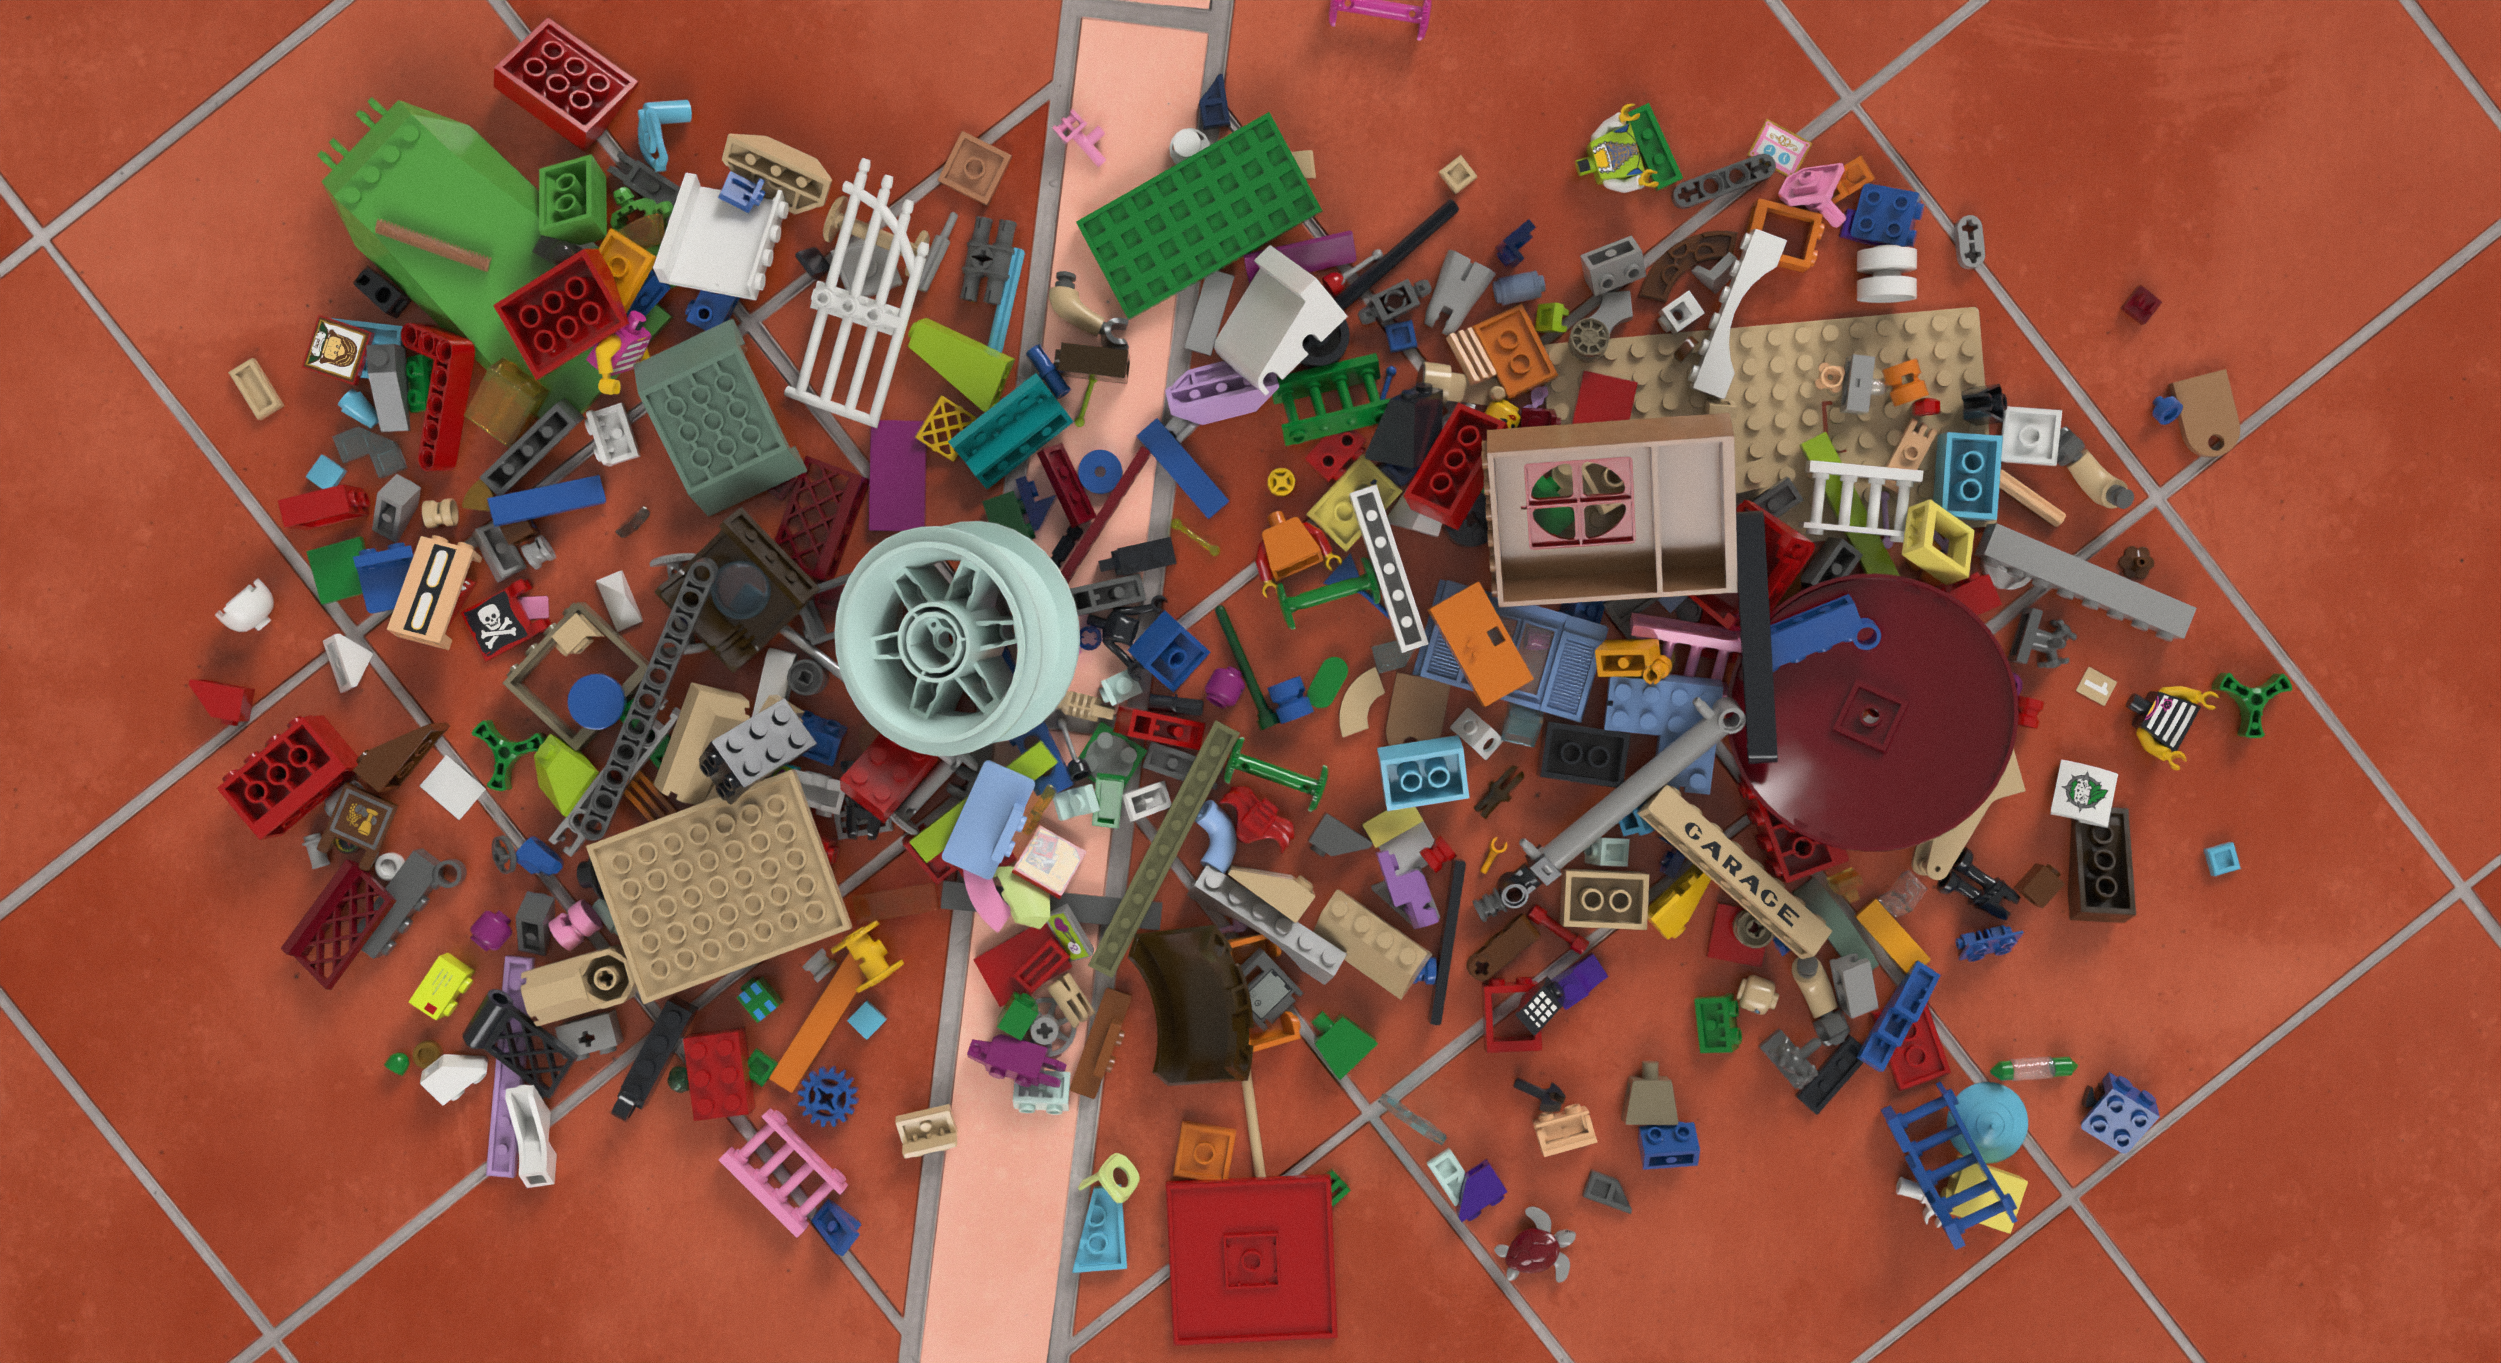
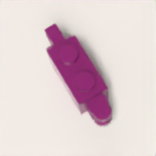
M1003 1034L993 1037L992 1042L972 1039L967 1052L968 1058L984 1065L990 1076L997 1079L1011 1078L1015 1080V1083L1024 1087L1043 1084L1059 1088L1061 1080L1057 1077L1043 1074L1044 1069L1049 1068L1065 1072L1067 1066L1062 1061L1049 1058L1047 1047L1023 1040L1020 1041L1017 1038Z

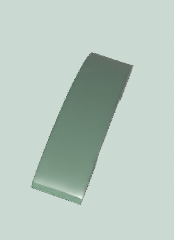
M1814 876L1791 892L1794 896L1804 901L1805 907L1826 921V926L1832 930L1827 939L1840 957L1857 953L1858 960L1867 958L1870 961L1872 970L1879 966L1876 958L1853 924Z

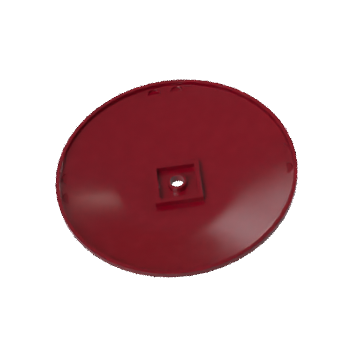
M1874 573L1837 577L1806 588L1784 601L1770 613V625L1849 594L1856 605L1860 618L1873 620L1880 629L1881 640L1879 644L1873 649L1862 650L1853 641H1842L1833 645L1826 652H1814L1807 655L1800 662H1789L1779 666V669L1773 672L1777 763L1748 764L1746 723L1739 732L1728 734L1729 743L1739 771L1752 793L1771 814L1799 834L1827 846L1859 852H1887L1917 846L1938 838L1956 828L1968 819L1997 787L2008 766L2017 736L2019 712L2015 679L2009 661L1991 630L1972 610L1950 594L1930 584L1897 575ZM1865 627L1861 629L1857 634V639L1862 641L1868 640L1873 635V628ZM1740 653L1732 671L1727 697L1736 700L1745 714L1742 654ZM1872 709L1877 711L1879 719L1875 723H1866L1862 718L1866 710ZM1734 712L1727 713L1726 719L1730 718Z

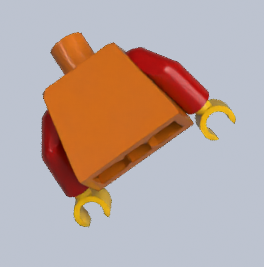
M1282 511L1273 512L1267 517L1271 528L1262 532L1263 540L1258 544L1255 559L1260 580L1264 581L1262 593L1266 598L1268 596L1265 589L1268 586H1273L1275 589L1277 587V584L1272 581L1273 578L1277 582L1324 561V566L1328 570L1333 571L1329 566V560L1333 557L1336 558L1339 565H1342V559L1332 553L1333 548L1324 532L1309 522L1302 523L1298 517H1293L1286 521Z

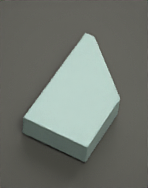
M1447 1148L1426 1163L1454 1206H1457L1459 1204L1465 1171L1451 1149Z

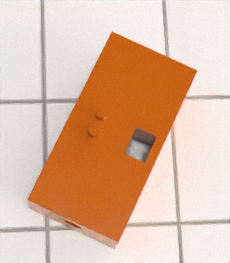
M1479 581L1427 609L1481 706L1486 707L1534 680Z

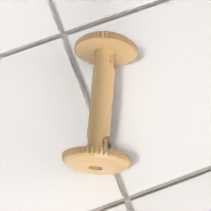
M846 196L837 198L827 215L823 228V237L827 242H831L837 235L838 230H841L848 204ZM855 219L851 235L865 240L869 224ZM880 229L875 245L890 250L894 235ZM925 230L919 234L915 243L910 242L915 256H917L920 242L929 244L930 237ZM906 266L905 275L909 277L910 275Z

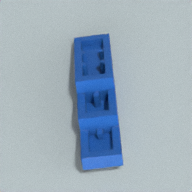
M1915 961L1884 1007L1856 1058L1876 1071L1883 1072L1895 1048L1901 1047L1912 1023L1917 1022L1941 975L1920 961Z

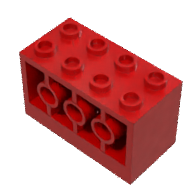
M324 715L297 716L287 724L289 729L281 735L278 733L268 739L265 743L267 745L266 748L260 753L256 751L249 755L243 761L245 765L239 770L234 769L222 778L224 782L216 788L259 840L279 837L285 834L320 805L329 795L356 775L353 770L358 765L356 762L358 756Z
M1738 775L1740 782L1737 783V788L1740 796L1747 800L1749 808L1746 809V813L1750 823L1756 825L1758 834L1755 835L1756 842L1760 850L1765 851L1768 860H1765L1764 863L1770 876L1789 883L1850 861L1846 850L1811 840L1778 820L1756 798L1742 775ZM1799 841V846L1795 850L1796 843Z

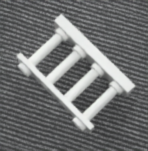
M1812 460L1806 461L1805 472L1812 473V478L1815 479L1810 522H1799V528H1807L1806 534L1823 535V530L1890 536L1891 542L1903 543L1910 487H1913L1914 482H1922L1923 471ZM1829 475H1839L1840 481H1843L1838 525L1821 523L1826 480H1829ZM1858 477L1868 478V483L1871 484L1866 528L1849 526L1854 482H1857ZM1886 480L1896 481V486H1899L1894 530L1877 529L1882 485H1885Z

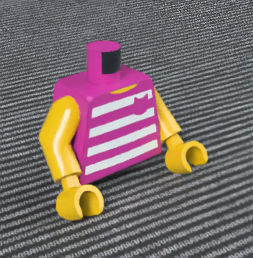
M631 311L628 316L629 325L596 344L586 359L599 371V374H602L598 388L603 394H619L620 382L619 380L611 379V376L634 369L633 365L650 358L647 346L652 336L643 327L646 317L640 312Z

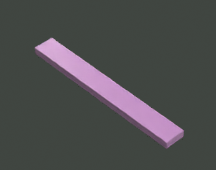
M507 955L505 956L502 991L512 998L513 1006L530 1018L521 993V985L526 984V978L521 979V973L535 967V958ZM512 1018L510 1021L512 1032H522L521 1023ZM524 1037L514 1038L517 1051L527 1050ZM499 1039L497 1047L503 1052H510L507 1039ZM519 1056L521 1066L526 1069L527 1056ZM496 1059L486 1176L514 1178L517 1174L519 1148L505 1095L506 1089L524 1085L525 1080L498 1059Z

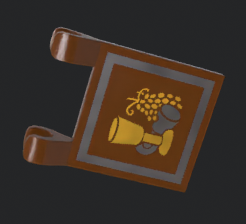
M346 782L326 830L318 843L317 850L327 853L333 848L336 837L366 850L359 868L366 872L370 871L375 866L378 854L399 805Z

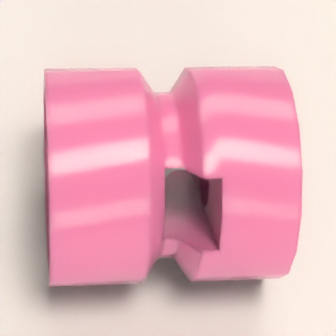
M581 899L568 908V914L561 913L550 921L549 928L559 944L566 950L571 951L584 942V936H592L603 928V924L592 906Z

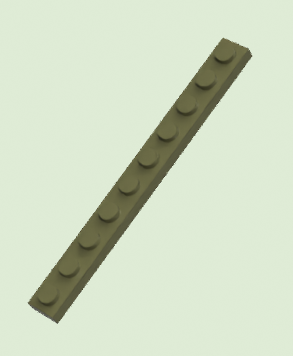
M1215 720L1088 964L1089 967L1113 978L1240 732Z

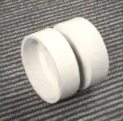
M1881 245L1858 251L1857 272L1872 274L1873 277L1857 281V301L1892 303L1916 299L1917 279L1901 276V273L1917 269V249L1898 245Z

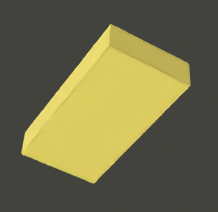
M1416 807L1392 811L1385 810L1362 823L1373 845L1377 848L1423 822V819Z

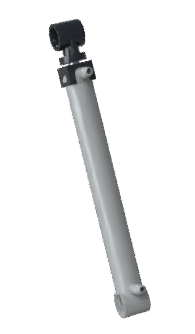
M1699 697L1694 698L1693 704L1704 718L1546 846L1542 847L1539 844L1535 847L1526 838H1522L1519 841V845L1527 853L1525 856L1527 862L1514 872L1502 874L1497 882L1504 905L1509 908L1523 906L1528 900V894L1543 883L1546 886L1551 884L1562 875L1561 868L1726 735L1739 732L1745 726L1746 716L1737 701L1730 697H1723L1717 700L1711 709ZM1734 712L1730 718L1724 719L1727 713ZM1511 888H1518L1514 892H1508Z

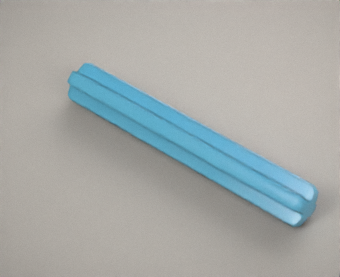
M1014 248L1015 254L1012 255L1008 273L1010 278L1004 283L1001 305L996 307L988 347L1001 353L1025 255L1024 250Z

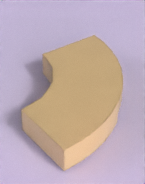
M1376 667L1367 670L1356 678L1344 695L1339 713L1342 737L1369 728L1367 720L1369 708L1377 697L1385 693Z

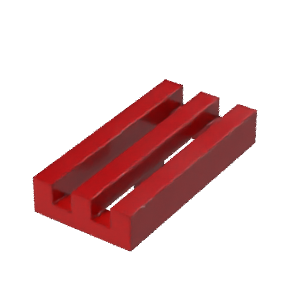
M1051 936L1011 976L1029 995H1032L1071 956ZM1052 946L1054 950L1022 979L1020 974L1047 948ZM1059 953L1061 958L1030 987L1027 983Z

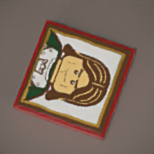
M318 315L301 367L358 386L367 359L366 345L372 344L375 333Z

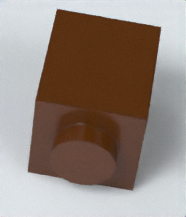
M534 519L499 526L508 545L518 546L541 534Z
M2035 863L2014 888L2031 904L2044 908L2065 883L2058 878L2061 874L2049 864L2045 866Z

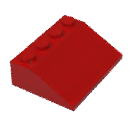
M550 18L545 19L494 67L495 89L584 152L604 133L638 86L637 80Z
M583 249L493 305L536 380L541 379L629 325L613 274L599 249Z

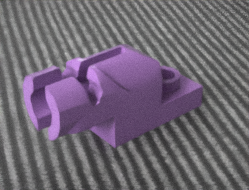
M1386 849L1376 852L1392 905L1397 907L1405 904L1406 907L1403 909L1410 919L1413 929L1439 922L1435 908H1423L1426 903L1432 900L1425 876L1417 869L1396 875L1395 871L1399 870V865L1395 854L1390 855Z

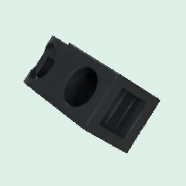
M366 266L353 281V284L384 313L396 319L412 301L409 296L369 266Z

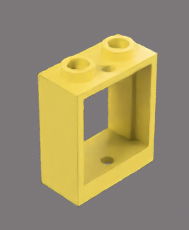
M1929 499L1908 507L1902 555L1945 585L1969 578L1975 530ZM1934 530L1949 540L1947 556L1932 546Z

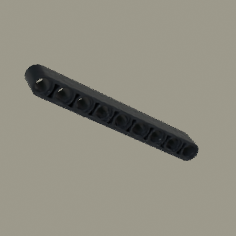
M1763 510L1736 512L1738 603L1748 764L1777 763L1778 752Z

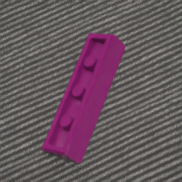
M1352 231L1275 247L1276 250L1307 272L1356 261ZM1264 250L1244 255L1249 284H1251L1260 269L1254 260Z

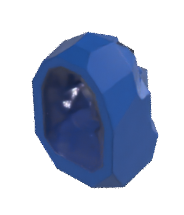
M535 836L526 840L515 852L517 863L531 874L541 873L544 876H550L559 873L564 866L562 858Z

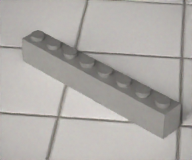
M1997 523L1986 525L1974 554L1983 558L1982 563L1994 568H1998L1999 565L2008 569L2006 573L2021 579L2023 576L2033 579L2032 584L2037 587L2057 589L2056 594L2070 600L2075 597L2083 600L2081 605L2087 608L2098 610L2099 607L2107 611V616L2120 621L2123 618L2132 621L2131 626L2143 631H2147L2148 628L2157 632L2156 637L2172 642L2173 638H2185L2197 609Z

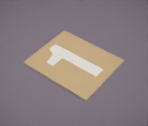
M2088 667L2076 691L2105 706L2117 682Z

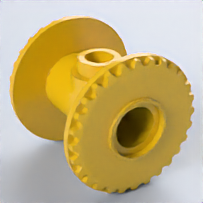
M877 920L848 935L831 949L832 954L846 946L855 961L860 958L864 961L858 966L867 978V981L855 989L858 993L881 982L904 964L901 959L889 966L884 958V955L888 953L880 940L874 942L868 932L879 925Z

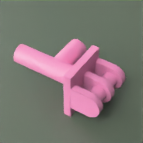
M1071 109L1069 111L1070 115L1067 118L1063 117L1061 119L1062 123L1058 126L1054 125L1052 129L1062 139L1064 144L1073 138L1097 167L1101 166L1106 159L1095 148L1094 144L1105 135V132L1097 126L1085 136L1080 130L1087 123ZM1075 121L1080 124L1076 129L1072 126ZM1069 129L1071 133L1066 137L1063 132Z

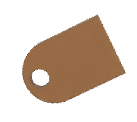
M2226 369L2169 384L2171 395L2183 405V410L2177 419L2183 441L2188 449L2198 456L2208 458L2221 456L2229 452L2239 439L2240 422ZM2212 435L2220 440V447L2216 451L2212 450L2208 445V440Z
M1396 672L1385 729L1389 746L1403 744L1404 740L1408 737H1414L1417 741L1440 738L1451 685L1428 678Z

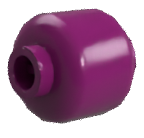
M1228 666L1227 669H1215L1204 687L1207 694L1206 699L1221 709H1225L1226 706H1234L1245 689V683L1240 678L1242 676L1241 672L1231 666Z
M500 910L496 914L491 911H485L470 927V932L472 933L470 939L486 952L489 949L496 951L512 935V928L508 925L512 920Z

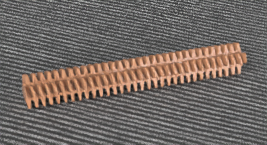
M378 218L375 232L380 235H385L420 249L422 248L425 251H431L436 253V255L450 258L453 261L473 266L485 272L489 271L491 257L490 259H488V256L484 258L485 255L481 257V254L478 256L477 252L476 254H474V251L470 253L471 250L467 252V249L463 251L464 248L460 249V246L456 248L457 245L453 247V244L449 246L450 243L446 244V241L442 243L443 240L440 242L439 239L435 241L436 238L432 240V236L428 238L429 235L425 237V234L421 236V232L418 235V231L414 233L415 230L411 232V229L407 231V227L404 230V226L400 228V225L397 227V224L393 226V223H391L390 225V221L386 223V220L382 222L383 219L379 221Z

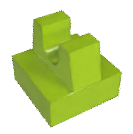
M1560 303L1538 304L1536 332H1567V326L1561 324L1562 316H1569V310L1564 308V304Z

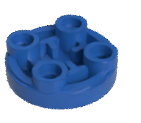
M603 673L582 677L575 682L568 695V709L573 719L581 726L592 730L605 729L615 724L621 718L627 706V700L621 685L615 679Z

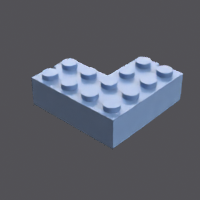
M1669 674L1657 684L1653 682L1651 685L1644 680L1643 675L1609 677L1607 687L1608 698H1606L1603 721L1604 730L1658 735L1655 754L1657 756L1704 718L1694 706V698L1699 697L1711 709L1713 704L1722 698L1724 688L1721 679ZM1716 744L1669 781L1667 785L1673 786L1677 790L1682 786L1684 787V792L1710 795Z

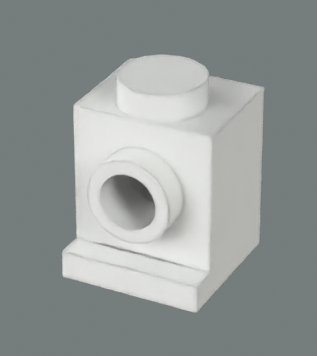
M1687 291L1658 312L1661 316L1658 322L1665 332L1671 331L1674 335L1702 316L1704 311L1691 292ZM1674 311L1681 313V320L1677 321L1674 318Z

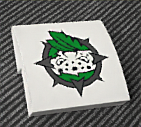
M2061 759L2051 815L2077 819L2080 823L2108 828L2118 774Z

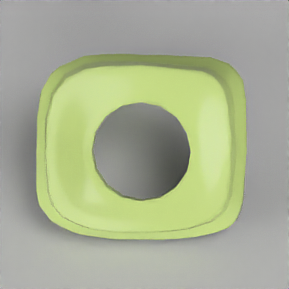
M1114 1153L1105 1161L1097 1173L1082 1180L1078 1189L1081 1191L1099 1180L1116 1203H1123L1137 1187L1140 1176L1135 1166L1126 1156ZM1115 1168H1120L1126 1173L1128 1178L1126 1187H1120L1114 1181L1113 1171Z

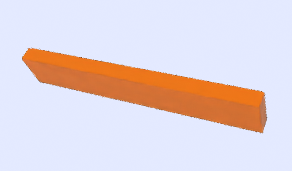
M849 952L769 1077L770 1080L790 1093L794 1092L857 993L855 989L865 981L866 977L858 966L864 962L862 958L855 961Z

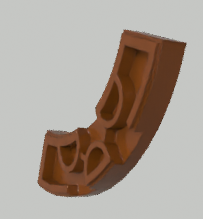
M1704 232L1676 243L1651 267L1642 284L1638 298L1666 303L1674 283L1686 270L1705 261L1721 260L1729 252L1733 254L1738 232Z

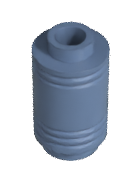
M1537 271L1500 277L1497 281L1493 282L1495 301L1497 304L1501 303L1502 305L1541 298V292L1546 290L1543 275L1538 276Z

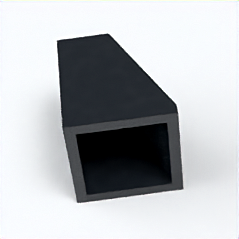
M1417 383L1415 387L1403 390L1401 394L1391 398L1366 450L1365 459L1413 469L1421 465L1442 431L1443 389L1434 388L1430 383Z

